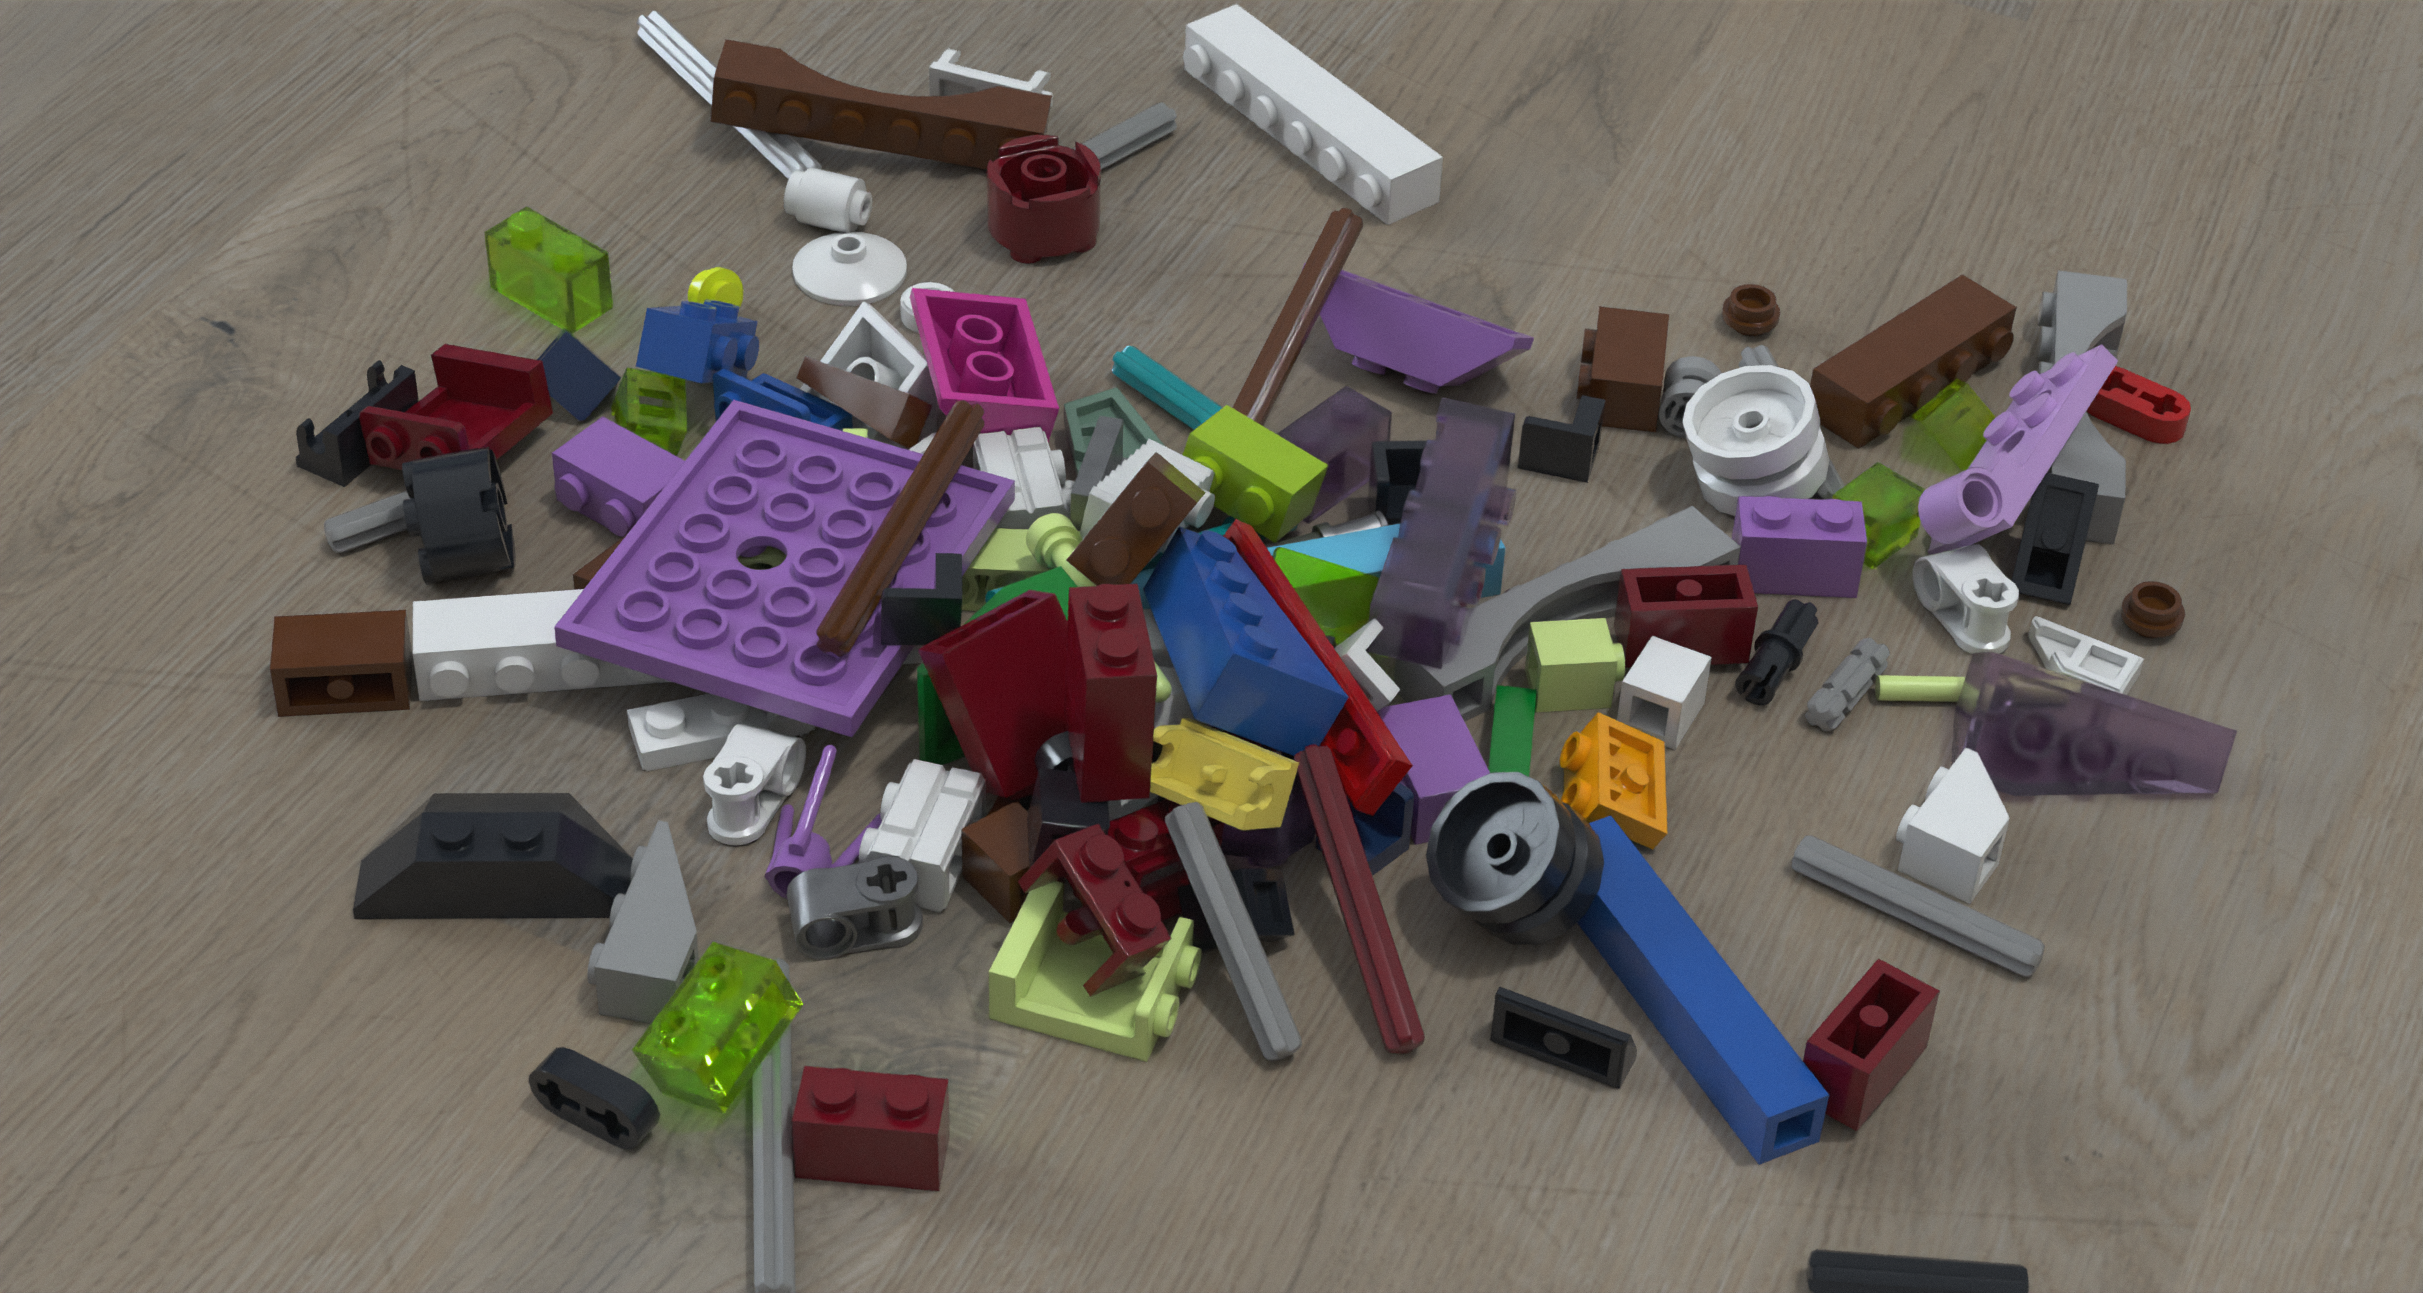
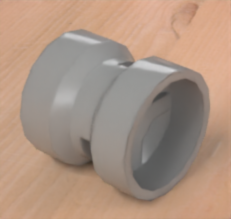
M1696 356L1682 357L1672 362L1666 370L1659 418L1662 426L1669 433L1680 438H1686L1682 423L1686 404L1702 385L1722 374L1721 370L1713 362Z

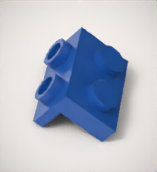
M723 368L712 375L716 421L731 402L736 400L843 431V428L853 429V415L846 410L765 373L753 380H749Z

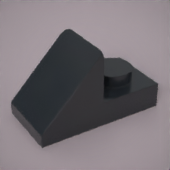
M2052 473L2045 474L2031 497L2012 577V582L2016 584L2019 594L2071 605L2099 484Z

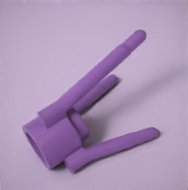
M827 745L823 750L796 831L792 837L794 808L787 804L781 809L773 855L766 870L765 878L768 880L771 888L785 899H787L788 885L800 873L814 868H834L853 864L859 858L861 841L867 828L878 829L882 822L879 813L832 864L829 844L823 837L812 832L836 756L837 750L833 745Z

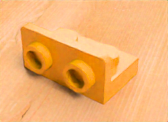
M1597 712L1580 733L1576 731L1568 737L1562 748L1559 764L1561 768H1564V792L1561 802L1571 806L1588 823L1612 816L1630 840L1653 850L1667 835L1665 743L1658 738Z

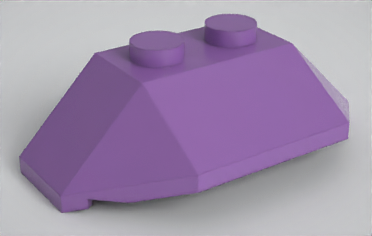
M1341 270L1320 312V316L1335 348L1354 355L1352 365L1378 374H1385L1387 367L1406 374L1404 379L1406 385L1430 393H1437L1439 386H1460L1531 349L1534 337L1345 270Z

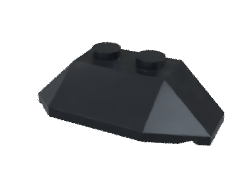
M434 793L361 860L353 906L354 919L610 918L615 897L619 893L626 894L631 884L630 875L633 858L570 793Z

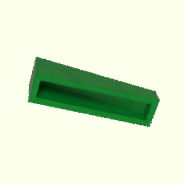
M1497 685L1488 765L1490 773L1519 772L1529 777L1537 689Z

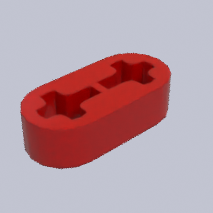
M2115 366L2086 412L2147 441L2169 444L2183 438L2191 406L2186 397L2177 391L2127 369Z

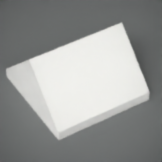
M863 301L820 362L906 392L933 405L918 441L932 433H937L936 394L926 357L877 310ZM803 384L800 388L807 393L836 405L806 384ZM853 416V429H868L869 439L900 448L904 447Z

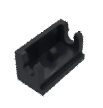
M378 360L367 370L368 393L316 436L314 435L315 427L310 418L297 427L296 436L299 455L296 456L297 467L346 487L372 465L369 461L359 413L367 406L405 412L419 401L415 370L401 365L394 371L393 380L387 383L384 377L385 368L382 361Z

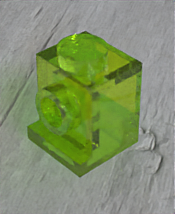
M626 367L611 406V415L615 416V423L677 456L687 434L685 379ZM639 396L662 399L663 403L661 407L639 403Z

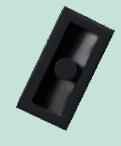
M1499 987L1495 994L1490 1041L1609 1086L1621 1088L1637 1055V1048L1630 1034Z

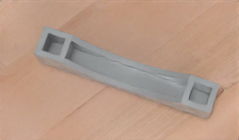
M2057 271L2053 293L2043 292L2040 301L2038 326L2042 327L2038 340L2036 359L2043 362H2040L2039 374L2050 370L2062 357L2071 352L2078 356L2101 344L2115 358L2117 357L2127 315V279ZM2085 412L2047 473L2099 484L2086 541L2114 544L2125 502L2126 460L2105 441L2090 421L2087 412Z
M1690 506L1667 518H1661L1650 526L1622 539L1611 541L1594 552L1572 562L1564 563L1553 571L1525 584L1514 586L1497 597L1473 608H1467L1456 616L1423 631L1415 632L1406 639L1397 642L1394 683L1400 688L1397 694L1407 703L1451 694L1464 722L1491 709L1497 685L1502 683L1510 669L1526 655L1530 622L1607 619L1615 617L1621 569L1738 565L1741 546L1694 506Z

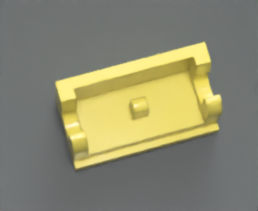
M1182 718L1180 725H1161L1154 729L1153 741L1162 744L1163 748L1160 757L1151 767L1150 792L1180 805L1198 802L1203 806L1207 816L1240 830L1281 827L1299 762L1190 718Z

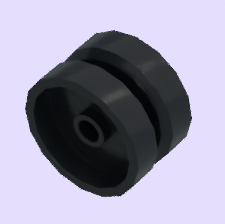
M1492 772L1463 786L1445 803L1430 831L1426 852L1430 881L1443 899L1461 913L1471 917L1475 923L1486 931L1512 945H1538L1563 935L1586 914L1600 889L1604 867L1600 838L1588 821L1571 806L1561 802L1556 794L1542 783L1519 772Z

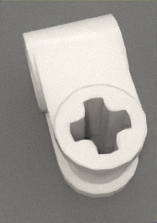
M1972 544L1920 557L1915 561L1913 582L1918 599L1927 610L1934 614L1961 649L1973 655L1987 657L1996 656L2009 647L2011 631L2007 626L2009 612L2017 605L2019 590L2016 584L2008 579L1995 565L1981 545Z
M743 723L736 724L732 728L725 745L713 762L706 768L703 775L705 791L712 797V808L707 816V827L709 834L716 841L727 845H743L759 839L765 833L768 824L786 797L794 792L800 782L806 760V746L802 738Z

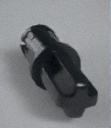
M1797 599L1789 601L1771 629L1761 632L1757 637L1754 645L1756 652L1744 671L1738 675L1735 682L1737 692L1741 695L1746 691L1752 680L1756 681L1745 700L1755 705L1769 704L1773 700L1775 692L1786 674L1800 666L1803 661L1802 649L1818 625V619L1815 616L1817 608L1811 602L1804 604Z

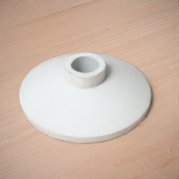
M839 232L819 237L802 247L793 261V278L798 288L807 296L817 301L837 306H860L863 301L871 304L883 300L902 286L907 274L906 258L895 244L880 236L863 232Z

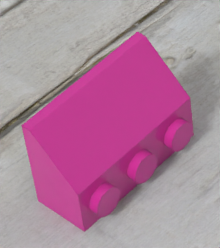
M912 288L909 298L941 411L947 416L953 405L961 400H965L970 405L978 403L985 412L982 416L985 425L980 434L1005 431L1007 435H1011L1013 430L1041 427L1045 431L1049 442L1059 406L1026 299Z

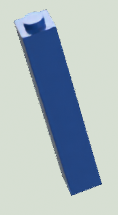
M1612 816L1590 822L1589 824L1600 838L1604 867L1600 889L1586 914L1577 922L1759 1165L1820 1142L1829 1094Z

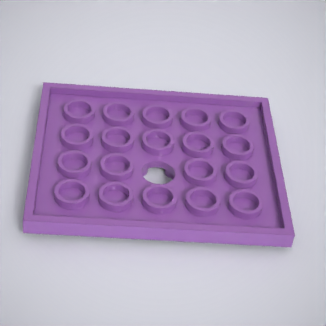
M733 400L554 626L556 646L853 737L915 645H881V600L853 647L844 656L838 657L832 652L823 653L817 647L819 637L816 634V630L923 454ZM960 465L888 588L934 589L936 553L962 554L963 576L1014 502L1015 480ZM767 546L777 548L786 555L785 560L780 565L766 570L747 568L737 560L739 556H757L763 553Z

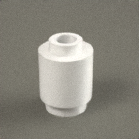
M808 168L805 172L795 170L791 174L786 186L784 209L787 214L796 216L799 223L843 233L855 232L858 225H865L869 219L872 209V195L870 192H866L865 182L860 178L816 168Z

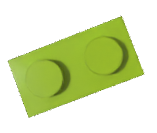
M1228 405L1224 406L1189 434L1182 454L1214 471L1210 493L1215 495L1213 506L1236 520L1251 525L1256 532L1274 543L1312 512L1329 466Z

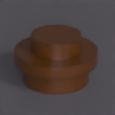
M1745 284L1733 289L1730 297L1725 300L1722 309V318L1725 323L1738 333L1746 336H1756L1773 330L1778 325L1780 308L1776 303L1774 293L1766 287L1755 284Z
M2147 581L2136 585L2132 592L2126 595L2121 606V617L2124 623L2139 635L2148 638H2158L2173 635L2181 629L2185 610L2180 594L2173 587L2161 582Z

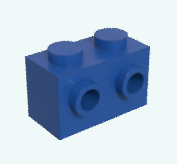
M704 300V304L682 301L681 306L647 308L636 367L701 384L713 382L712 375L723 368L747 378V372L755 365L759 353V339L755 336L758 321L739 317V306L716 300Z

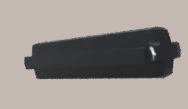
M1822 1249L1812 1251L1807 1263V1284L1809 1291L1812 1293H2029L2028 1272L2026 1267L2021 1264Z

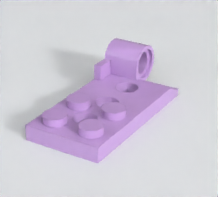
M2102 344L2078 356L2071 352L2062 357L2050 370L2041 374L2037 371H2032L2021 378L2009 394L2013 401L2008 409L1996 417L1985 429L1983 437L1987 441L1970 467L1928 487L1922 493L1918 511L1924 529L1931 536V544L1928 550L1930 555L1972 545L2013 526L2118 362Z

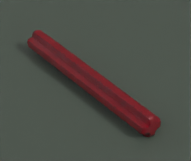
M1308 745L1303 751L1294 755L1293 760L1299 762L1296 774L1384 1047L1389 1053L1407 1054L1424 1043L1425 1034L1332 751L1328 746Z

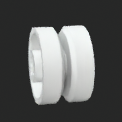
M1772 365L1744 366L1719 374L1702 385L1686 404L1682 423L1693 457L1697 480L1704 499L1719 512L1735 516L1738 496H1776L1780 498L1809 499L1825 481L1829 466V456L1825 439L1820 429V417L1816 400L1809 383L1794 371Z

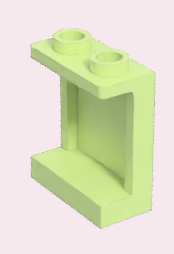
M1055 881L1030 891L989 970V1019L1147 1062L1158 1037L1168 1038L1173 1031L1179 1010V997L1177 996L1181 987L1191 989L1199 971L1202 951L1201 948L1193 947L1194 920L1179 917L1170 936L1171 940L1143 968L1146 974L1090 997L1083 987L1084 983L1105 963L1113 952L1101 934L1076 945H1068L1058 937L1057 925L1068 914L1063 912V883Z

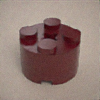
M1031 135L1005 143L998 149V158L993 163L991 159L989 160L987 165L988 229L992 237L999 244L1010 250V256L1013 260L1030 264L1038 262L1043 257L1060 256L1072 252H1087L1095 247L1100 227L1101 166L1095 153L1087 146L1075 141V149L1058 145V136Z

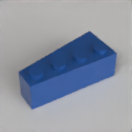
M1179 526L1144 586L1143 591L1194 719L1293 756L1303 751L1308 745L1316 744L1320 746L1349 697L1237 552L1235 545L1216 532L1204 530L1202 534H1198Z

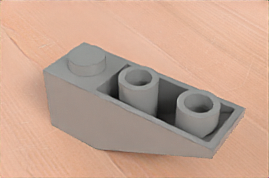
M658 820L647 847L640 845L635 851L631 866V884L626 894L619 893L614 899L609 920L610 932L604 944L596 943L589 959L587 976L589 984L596 985L600 1015L680 1029L700 981L697 930L668 822Z

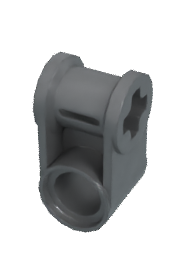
M891 856L834 868H814L797 875L788 885L787 899L795 943L799 952L808 958L830 960L844 954L878 948H897L912 942L918 937L923 928L922 912L919 906L914 903L913 898L918 890V873L907 860ZM884 876L889 877L891 893L884 894L882 881ZM889 911H896V928H891Z

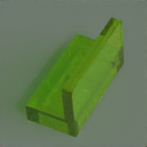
M1278 547L1274 550L1272 557L1325 635L1335 637L1336 644L1342 643L1374 618L1383 625L1394 589V584L1391 581L1287 548ZM1382 630L1366 650L1371 655L1388 659L1396 634Z

